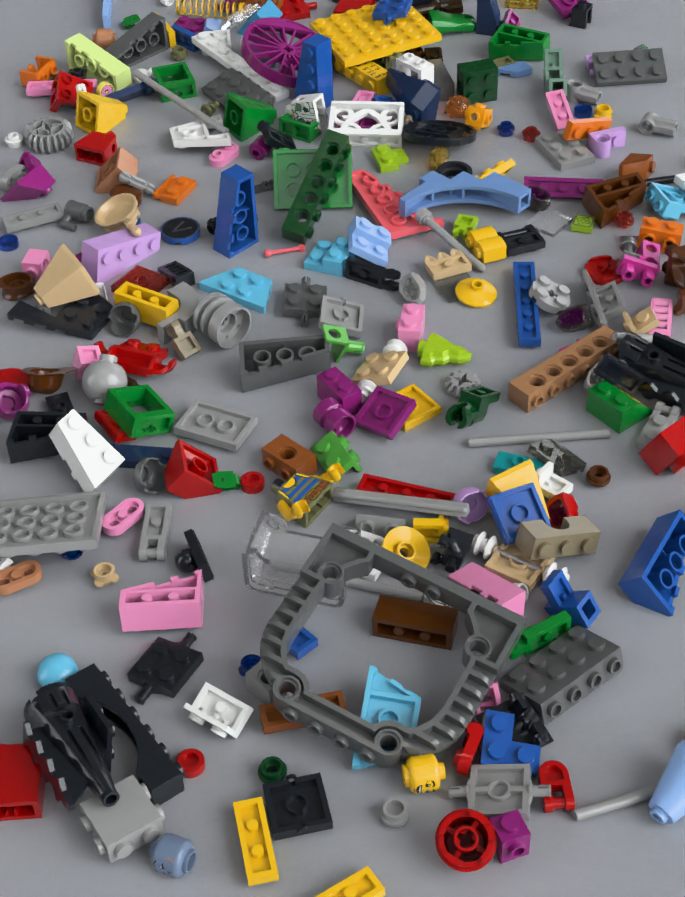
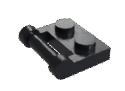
M264 120L259 121L257 129L262 132L267 146L276 149H296L290 135L283 134L272 128Z
M532 224L505 233L497 232L498 236L502 237L507 246L506 255L508 257L545 248L546 241Z

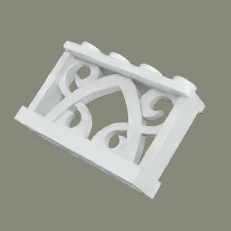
M331 101L328 129L348 135L351 147L389 145L390 148H402V128L405 115L404 102ZM337 116H342V119L345 121L339 120ZM364 117H370L379 124L373 125L370 129H362L355 122ZM335 123L341 125V127L335 128ZM398 125V129H391L392 126Z

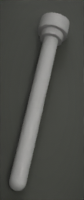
M421 208L416 213L415 220L420 225L429 226L452 248L463 252L472 266L479 272L486 270V266L433 220L432 213L427 208Z

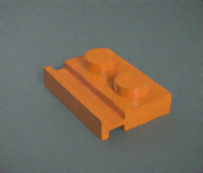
M172 174L152 193L153 200L160 199L163 203L178 206L197 187L196 180L184 176L176 178Z

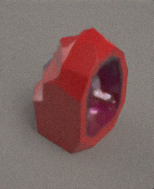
M562 492L547 502L546 507L550 517L549 520L555 529L561 528L564 517L578 516V506L573 495Z

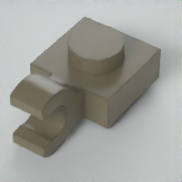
M178 320L165 328L168 335L174 338L170 343L182 361L202 350L192 332L188 331L185 333Z

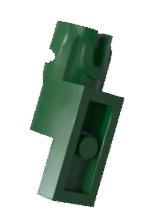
M481 385L462 390L458 403L452 405L447 410L445 416L446 423L450 426L458 423L457 429H463L482 421L486 416L489 404L499 400L500 392Z

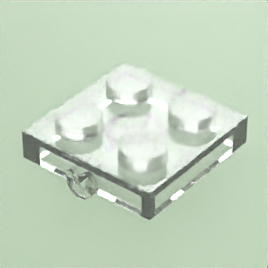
M249 3L239 12L233 13L224 21L225 25L221 29L231 30L234 27L238 28L239 24L261 9L259 4L251 5Z

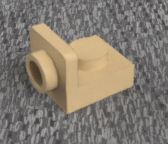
M650 306L632 318L626 311L622 313L625 320L622 324L628 333L646 334L660 325L655 312Z

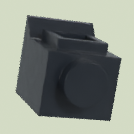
M579 0L572 8V21L568 26L586 29L587 23H591L593 4L587 3L585 0Z

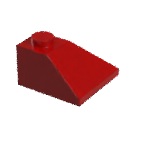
M178 439L164 471L166 490L184 499L220 494L223 491L222 488L214 487L212 474L218 472L216 458Z

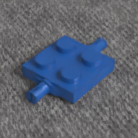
M379 0L372 14L373 20H384L383 23L385 25H390L393 19L405 18L408 15L413 0Z

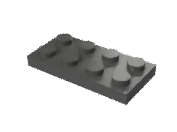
M662 48L592 53L596 87L662 83L667 81Z

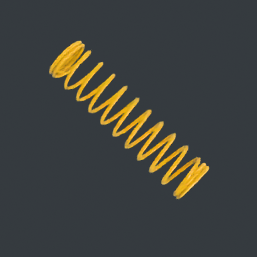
M180 0L176 1V12L178 15H183L184 13L187 16L189 14L192 16L198 15L199 0L195 1V14L191 12L193 0H189V14L185 12L187 0H181L180 12ZM202 0V2H201V11H202V14H201V15H198V16L201 17V16L203 15L204 17H207V16L204 15L205 0ZM208 0L207 16L209 15L211 18L214 16L216 18L222 17L223 19L228 17L229 20L234 17L235 20L240 18L241 21L246 19L247 6L245 3H239V17L236 19L234 16L236 11L235 2L232 5L233 16L229 18V1L226 3V17L222 16L223 1L220 2V16L217 17V0L214 1L213 16H210L211 0ZM244 6V14L242 18V8Z

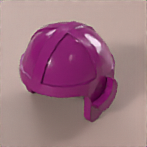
M0 383V418L14 420L17 411L28 410L31 392L25 384Z

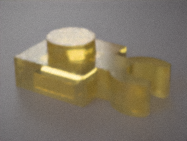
M437 146L430 152V171L436 172L437 167L446 162V159L450 157V153L447 152L451 146Z

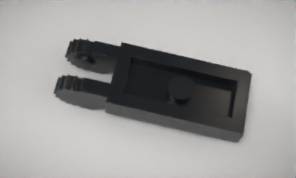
M351 256L346 259L345 277L347 279L379 289L399 290V282L394 281L401 278V272L398 270L386 269V267Z

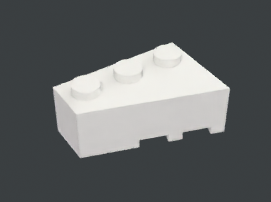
M74 409L64 416L49 434L63 461L66 460L72 470V477L74 480L77 479L83 492H94L125 460Z

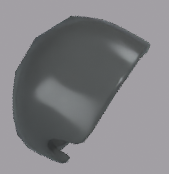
M119 302L114 305L108 315V319L111 321L110 330L119 337H128L133 334L141 323L138 308L129 302Z
M145 457L141 459L135 466L133 480L137 488L146 494L164 493L166 490L164 471L167 465L159 462V458Z

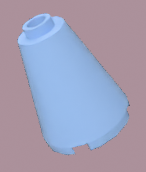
M685 740L679 742L675 747L648 803L651 810L650 815L660 824H673L685 815Z

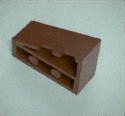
M638 172L586 185L582 205L590 216L595 217L596 224L602 229L643 202L647 183Z

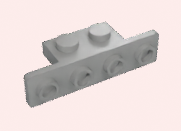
M585 269L582 271L585 277L582 279V283L587 291L586 295L592 304L590 305L595 317H597L595 318L599 328L603 325L609 327V320L620 316L624 311L627 312L619 288L614 280L596 289L593 280Z

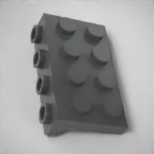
M232 67L201 88L204 95L212 101H218L220 107L224 110L227 93L258 100L274 107L273 97L268 91L265 92L260 85H255L250 78L244 77L240 71H236Z
M577 624L498 679L499 685L502 690L509 694L517 690L521 694L524 693L532 707L539 711L541 721L544 724H549L622 670L621 647Z

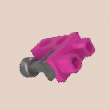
M625 236L620 240V249L623 253L617 263L616 274L621 275L622 279L626 281L638 280L642 286L649 288L660 270V244L643 239L636 253H633L636 250L637 241L632 236ZM646 247L652 248L654 251L650 252Z

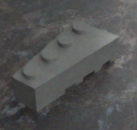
M151 12L108 46L105 51L128 67H132L169 49L165 18Z
M324 335L239 342L243 393L331 368L329 343L325 341Z

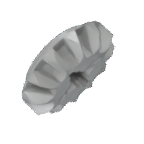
M459 370L458 373L451 372L450 376L445 377L444 388L450 395L460 397L462 390L481 385V380L477 378V374H470L469 371L464 373Z

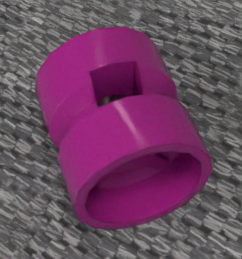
M330 397L322 400L314 409L313 419L327 433L333 430L338 436L342 434L347 438L355 429L356 418L347 409H344L335 398Z

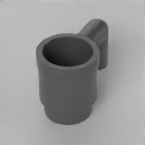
M69 200L65 205L64 217L59 225L63 229L75 232L77 224L70 221L90 222L93 218L94 210L87 204Z

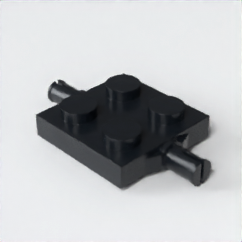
M188 632L182 641L178 643L158 636L127 673L130 682L142 687L140 692L134 697L138 704L144 705L145 701L154 693L174 698L204 661L203 653L190 648L194 641L197 640L193 633Z

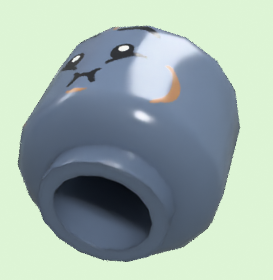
M165 833L159 840H154L149 850V857L152 858V866L156 872L173 878H181L184 874H189L196 863L197 851L194 850V845L190 839L173 833Z

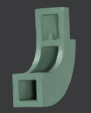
M562 48L544 49L543 78L545 93L563 89L567 97V78L563 77Z

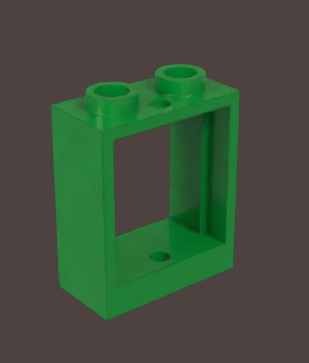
M186 62L152 67V76L156 79L157 83L182 99L197 97L195 80ZM158 92L162 100V103L171 101L170 99H168L167 97Z
M148 384L112 388L107 391L104 409L130 438L171 433L175 412ZM143 406L147 412L135 413L130 407Z

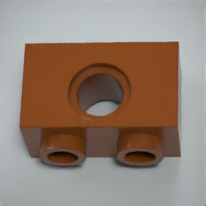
M280 434L262 447L263 466L267 470L279 475L286 482L298 472L306 475L317 473L316 454L283 434Z

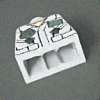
M323 93L300 95L285 108L286 113L292 114L293 120L306 124H311L314 121L319 122L315 130L320 129L322 132L329 126Z

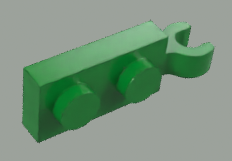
M564 610L556 615L549 616L546 620L534 626L527 627L510 654V660L517 659L521 654L527 657L543 649L570 630L572 617Z

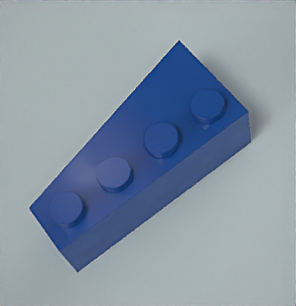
M237 164L221 172L213 250L229 259L259 242L253 173Z

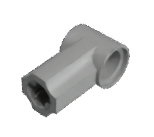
M569 79L567 81L566 99L568 102L577 103L581 101L594 106L599 104L602 97L600 89L583 85V82L579 79Z
M647 112L638 125V130L643 135L654 133L674 138L678 129V121L659 117L654 112Z

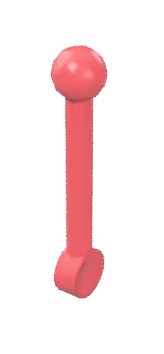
M299 244L297 247L272 251L266 249L264 255L270 257L273 254L304 252L305 245Z

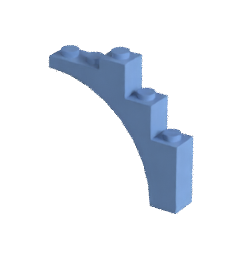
M432 170L419 179L418 187L399 198V215L406 218L418 212L421 208L452 203L485 204L519 214L530 206L531 188L495 171L481 180L465 171L449 179Z

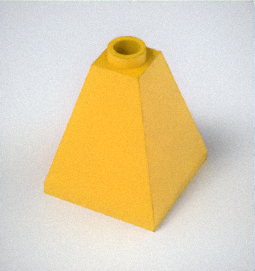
M77 91L75 126L85 132L97 131L106 133L126 118L128 107L125 103L117 99Z
M530 459L489 479L485 490L488 497L533 482L550 519L537 474Z

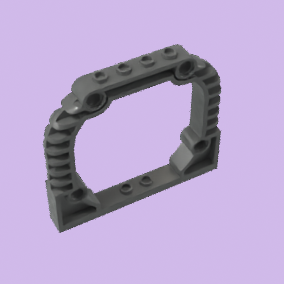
M332 523L301 568L300 577L267 623L260 642V661L265 677L273 689V705L276 710L282 713L284 718L291 722L297 721L305 725L311 733L317 736L323 735L331 739L341 749H349L357 753L359 758L367 763H375L384 768H391L396 766L400 759L406 760L409 756L429 753L439 754L459 740L524 631L527 618ZM373 568L401 581L408 588H415L425 593L432 600H439L466 614L464 625L469 637L465 640L461 658L465 670L445 705L433 719L411 729L391 720L381 721L374 725L311 692L307 677L301 671L288 664L287 655L293 641L322 598L338 596L343 590L344 582L368 576ZM327 578H333V579H335V580L329 581V580H326V579H327ZM472 651H478L482 655H475ZM284 692H290L293 695L290 697H284L281 694ZM384 745L392 746L394 750L385 751L381 747Z

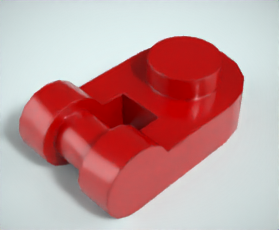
M471 722L467 726L466 735L462 743L464 750L458 748L452 765L457 767L456 773L466 777L479 750L484 732L483 726L477 722Z
M550 760L544 762L539 768L538 782L539 785H551V797H542L544 813L554 812V809L563 808L565 811L574 810L575 800L567 767L559 761ZM552 792H562L561 797L552 796Z

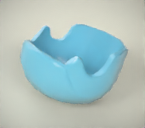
M64 653L48 655L39 663L37 683L41 687L56 682L66 683V678L79 672L78 666L73 658Z

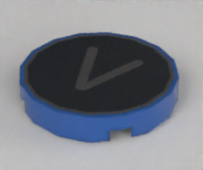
M176 217L166 221L161 226V238L171 245H175V243L187 245L197 240L200 236V225L192 218Z

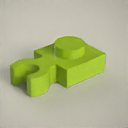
M459 213L453 224L452 237L456 239L457 236H463V241L465 242L467 231L476 229L479 217Z

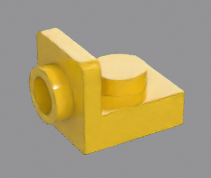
M439 515L438 518H413V529L419 531L429 544H437L440 536L449 530V518H444V515Z

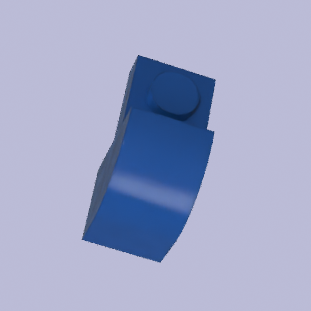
M553 570L540 586L548 600V603L544 606L545 611L551 616L566 610L572 617L571 628L577 624L583 628H589L601 612L590 590L573 591L562 570Z

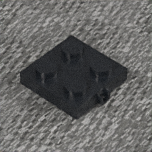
M320 772L300 777L290 774L285 777V780L262 784L274 841L333 829V821Z

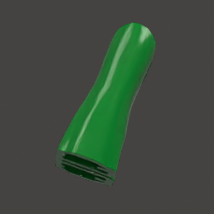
M430 9L428 11V22L441 35L453 32L470 33L476 30V22L471 14H451Z

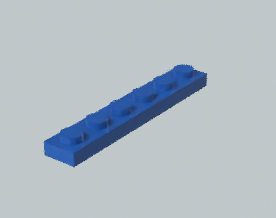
M513 262L519 347H541L539 309L535 304L537 300L534 296L532 298L529 296V289L536 280L534 262Z

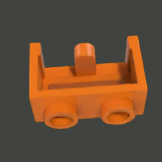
M37 55L35 57L37 70L34 65L29 64L27 71H19L22 87L26 86L28 81H48L53 75H56L57 66L55 58Z

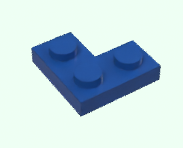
M486 709L479 764L530 763L531 777L536 778L539 773L541 746L512 741L515 714Z

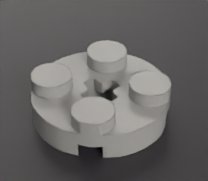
M540 276L529 289L530 298L534 296L537 300L535 304L546 312L557 314L558 311H562L564 313L571 304L569 288L551 281L546 276Z

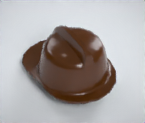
M29 367L24 368L22 371L28 374L30 390L32 392L52 394L61 387L64 374L74 372L77 368Z

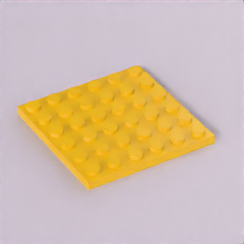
M377 4L364 5L356 10L350 9L345 13L332 14L330 17L318 18L310 22L311 30L331 38L332 54L345 68L392 55L393 52H403L442 40L441 33L413 6H411L407 17L393 19L390 25H385L383 23L384 20H373L372 14Z

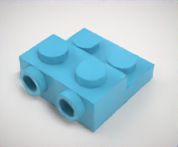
M651 182L644 198L650 202L649 204L653 207L654 211L659 212V216L664 219H678L681 213L685 215L684 190L679 187Z
M337 237L334 243L319 240L304 261V269L342 277L346 269V259L349 256L354 258L358 256L349 252L348 238Z

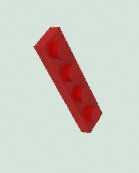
M365 473L356 490L452 501L455 493Z

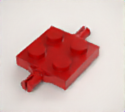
M284 0L280 9L283 15L280 18L292 21L310 18L309 10L317 9V3H306L304 0Z

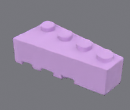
M146 223L136 225L141 229V235L138 237L125 228L82 241L81 263L94 283H105L160 250L161 231Z

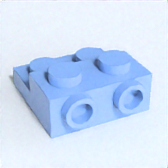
M355 216L348 226L349 252L376 265L385 267L388 263L387 250L391 246V233L382 226L372 224L364 217Z

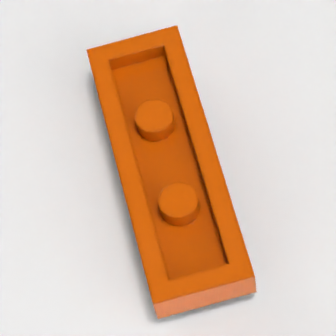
M609 117L568 120L562 137L567 141L588 139L590 132L610 129L612 119Z

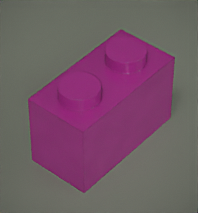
M336 366L316 375L317 395L321 400L330 397L335 398L352 415L359 412L362 407V391Z

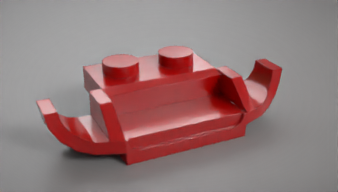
M128 339L120 345L109 347L108 350L104 347L103 341L94 343V345H99L101 354H110L118 357L117 364L122 366L126 373L146 378L152 374H166L172 371L178 359H172L168 362V365L161 364L162 360L168 357V349L162 348L156 343H141L139 339Z

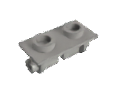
M356 513L355 531L363 530L385 537L389 531L396 527L408 526V522L404 518Z

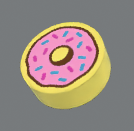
M103 81L97 86L96 94L105 96L113 93L114 88L110 83Z

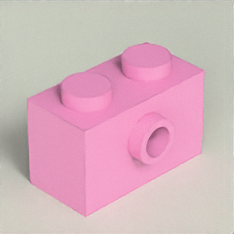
M403 303L401 317L396 319L395 330L398 332V339L406 345L407 352H417L418 344L423 338L425 328V305Z

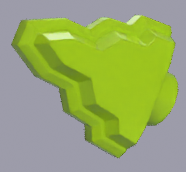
M431 333L428 340L421 339L417 349V357L421 358L420 365L427 368L431 366H444L446 364L463 365L470 362L472 358V353L468 352L465 348L453 345L452 342L435 333Z

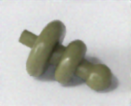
M214 101V103L202 104L201 111L211 117L216 112V108L220 106V103Z

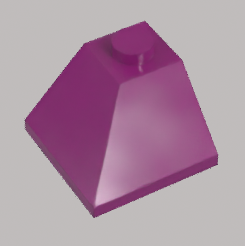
M40 163L16 182L0 199L2 202L37 199L41 194L45 197L53 190L51 186L56 181Z

